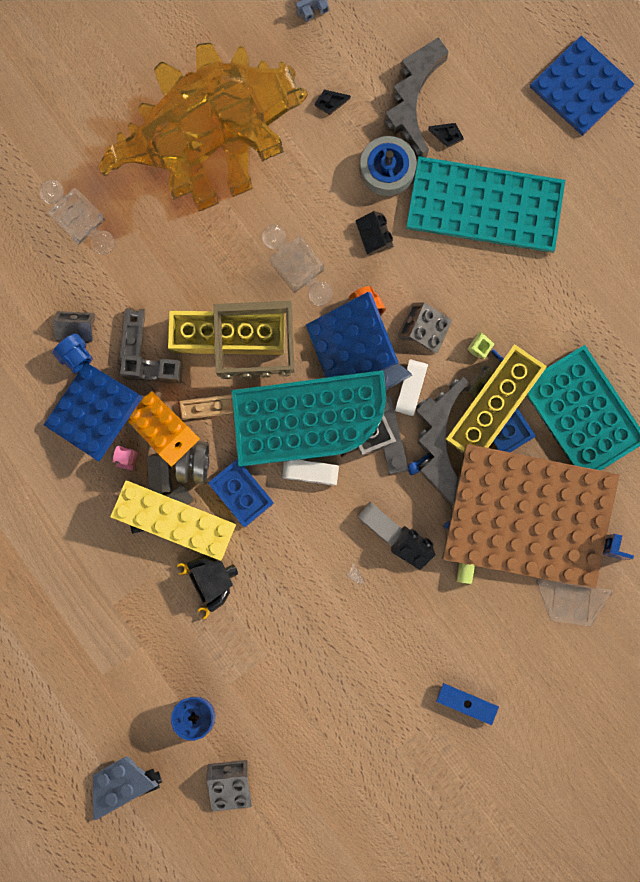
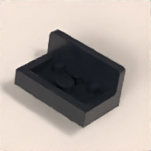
M372 211L355 220L367 255H372L384 248L391 249L394 247L392 234L386 226L387 219L382 213Z
M404 526L402 528L403 536L391 547V552L421 570L436 555L433 548L434 544L430 539L421 537L416 530H410Z

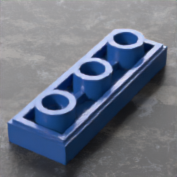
M445 683L442 684L436 702L490 725L493 724L499 706ZM466 700L470 701V705L468 707L464 706V702Z

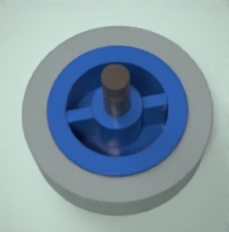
M384 136L373 140L366 146L361 155L360 174L364 184L372 192L383 196H392L403 192L410 186L415 176L417 164L415 153L408 143L397 137Z

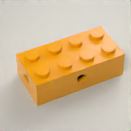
M153 391L143 398L127 420L171 467L200 439Z

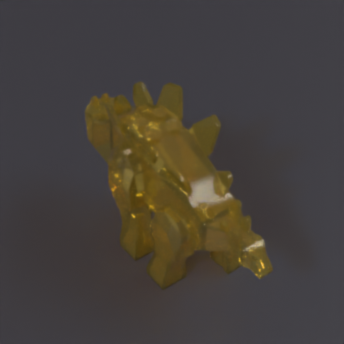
M211 43L197 44L196 73L188 72L183 77L180 70L165 62H160L154 71L161 92L165 96L156 105L147 103L139 105L138 111L145 122L142 126L130 123L128 125L130 137H127V139L122 132L117 134L118 142L107 147L99 163L98 169L103 176H107L112 170L119 169L123 164L128 163L166 169L170 174L167 185L173 200L192 193V198L200 212L219 204L215 189L203 168L202 162L206 161L221 146L226 154L228 164L227 185L232 197L253 189L250 178L251 147L257 151L262 162L283 153L279 135L273 132L268 125L289 110L299 106L308 96L306 89L296 86L294 82L296 73L292 66L280 62L279 68L270 69L267 63L261 60L258 68L249 66L247 52L243 46L237 48L231 63H223Z

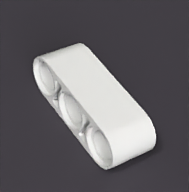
M412 359L409 360L407 370L413 376L403 381L395 409L396 412L414 416L428 364Z
M304 460L286 461L283 463L281 478L337 485L339 466Z

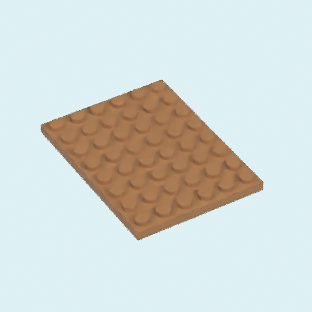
M466 444L442 559L596 589L620 475Z

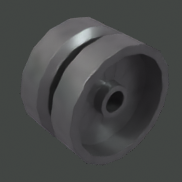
M198 441L195 447L192 446L176 462L177 482L188 483L192 476L194 483H206L210 462L208 442Z

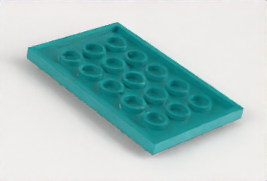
M585 345L546 368L526 395L571 465L601 471L640 447V426Z

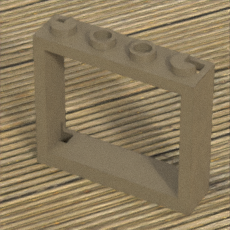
M291 301L213 304L215 368L218 377H221V379H232V376L252 378V375H260V377L266 378L271 377V374L287 377L291 376V373H295ZM286 313L288 366L223 369L222 316Z

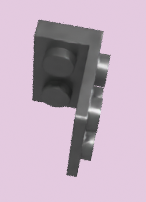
M425 302L412 303L398 333V337L402 340H414L430 351L438 353L452 320Z
M248 760L208 764L207 784L212 811L252 807L248 782Z

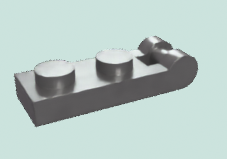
M132 308L125 309L120 353L121 360L122 355L141 357L144 320L146 316L145 309H139L138 311L132 310ZM137 318V322H131V319Z

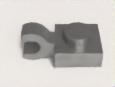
M483 365L479 371L480 375L475 374L465 391L477 397L495 370Z

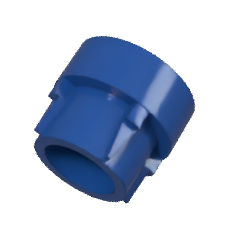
M72 334L66 337L53 350V355L61 364L69 367L73 373L80 372L86 362L90 364L93 360V357L85 349L87 344L79 334Z

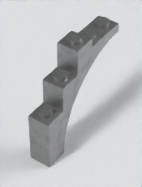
M439 37L402 60L400 71L405 79L394 86L392 95L397 106L385 113L384 124L389 131L392 130L394 135L400 132L402 138L410 143L415 156L427 157L429 151L422 138L417 121L416 107L420 91L429 76L446 62L449 51Z
M464 377L460 381L456 379L449 386L451 389L446 394L443 391L435 399L437 402L431 397L427 401L423 399L416 406L418 410L415 413L430 428V430L426 428L418 436L420 439L417 443L432 458V460L428 458L420 465L423 469L419 473L450 505L454 503L458 478L449 461L445 435L451 408L458 395L469 383Z

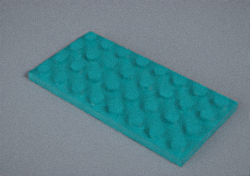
M418 156L406 229L554 253L566 180Z

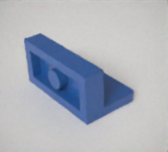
M607 535L603 555L620 560H632L634 558V555L619 551L622 535Z

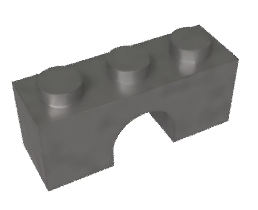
M122 355L120 375L124 379L181 384L183 365L180 360L160 359V361H149L142 357Z

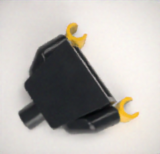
M199 557L189 561L187 564L179 563L177 567L184 566L185 568L184 572L179 573V575H189L203 604L197 613L205 610L206 616L201 618L205 619L210 615V612H214L225 603L230 594L229 588L233 586L230 578L238 575V571L234 564L225 568L222 561L216 562L212 558Z

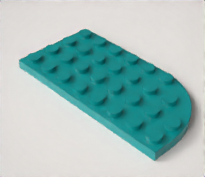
M384 371L231 390L238 465L242 467L336 456L358 448L374 434L384 415L386 407Z

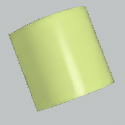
M477 333L469 345L468 351L480 359H485L494 343L483 333Z
M459 563L456 582L471 585L475 566L473 564Z

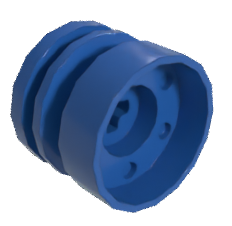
M192 696L181 700L174 707L171 714V724L179 737L195 741L203 738L212 730L216 714L208 700ZM193 712L200 717V719L196 720V723L190 720Z

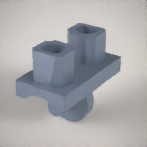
M300 0L296 3V13L298 17L302 16L305 22L314 18L313 10L318 9L322 15L329 12L328 0Z

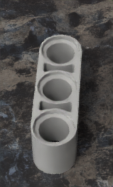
M371 502L357 516L391 547L403 536L402 528Z

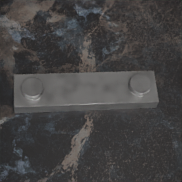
M389 396L386 397L384 416L396 442L383 449L389 475L405 472L409 469L392 398Z

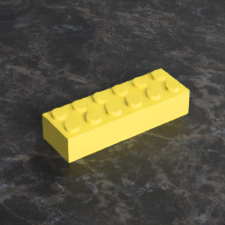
M170 311L168 349L170 352L215 354L214 311ZM285 314L222 316L223 354L284 355Z
M514 344L449 434L446 441L462 453H464L466 444L489 448L547 366Z
M127 480L111 514V518L220 561L236 526L232 522Z

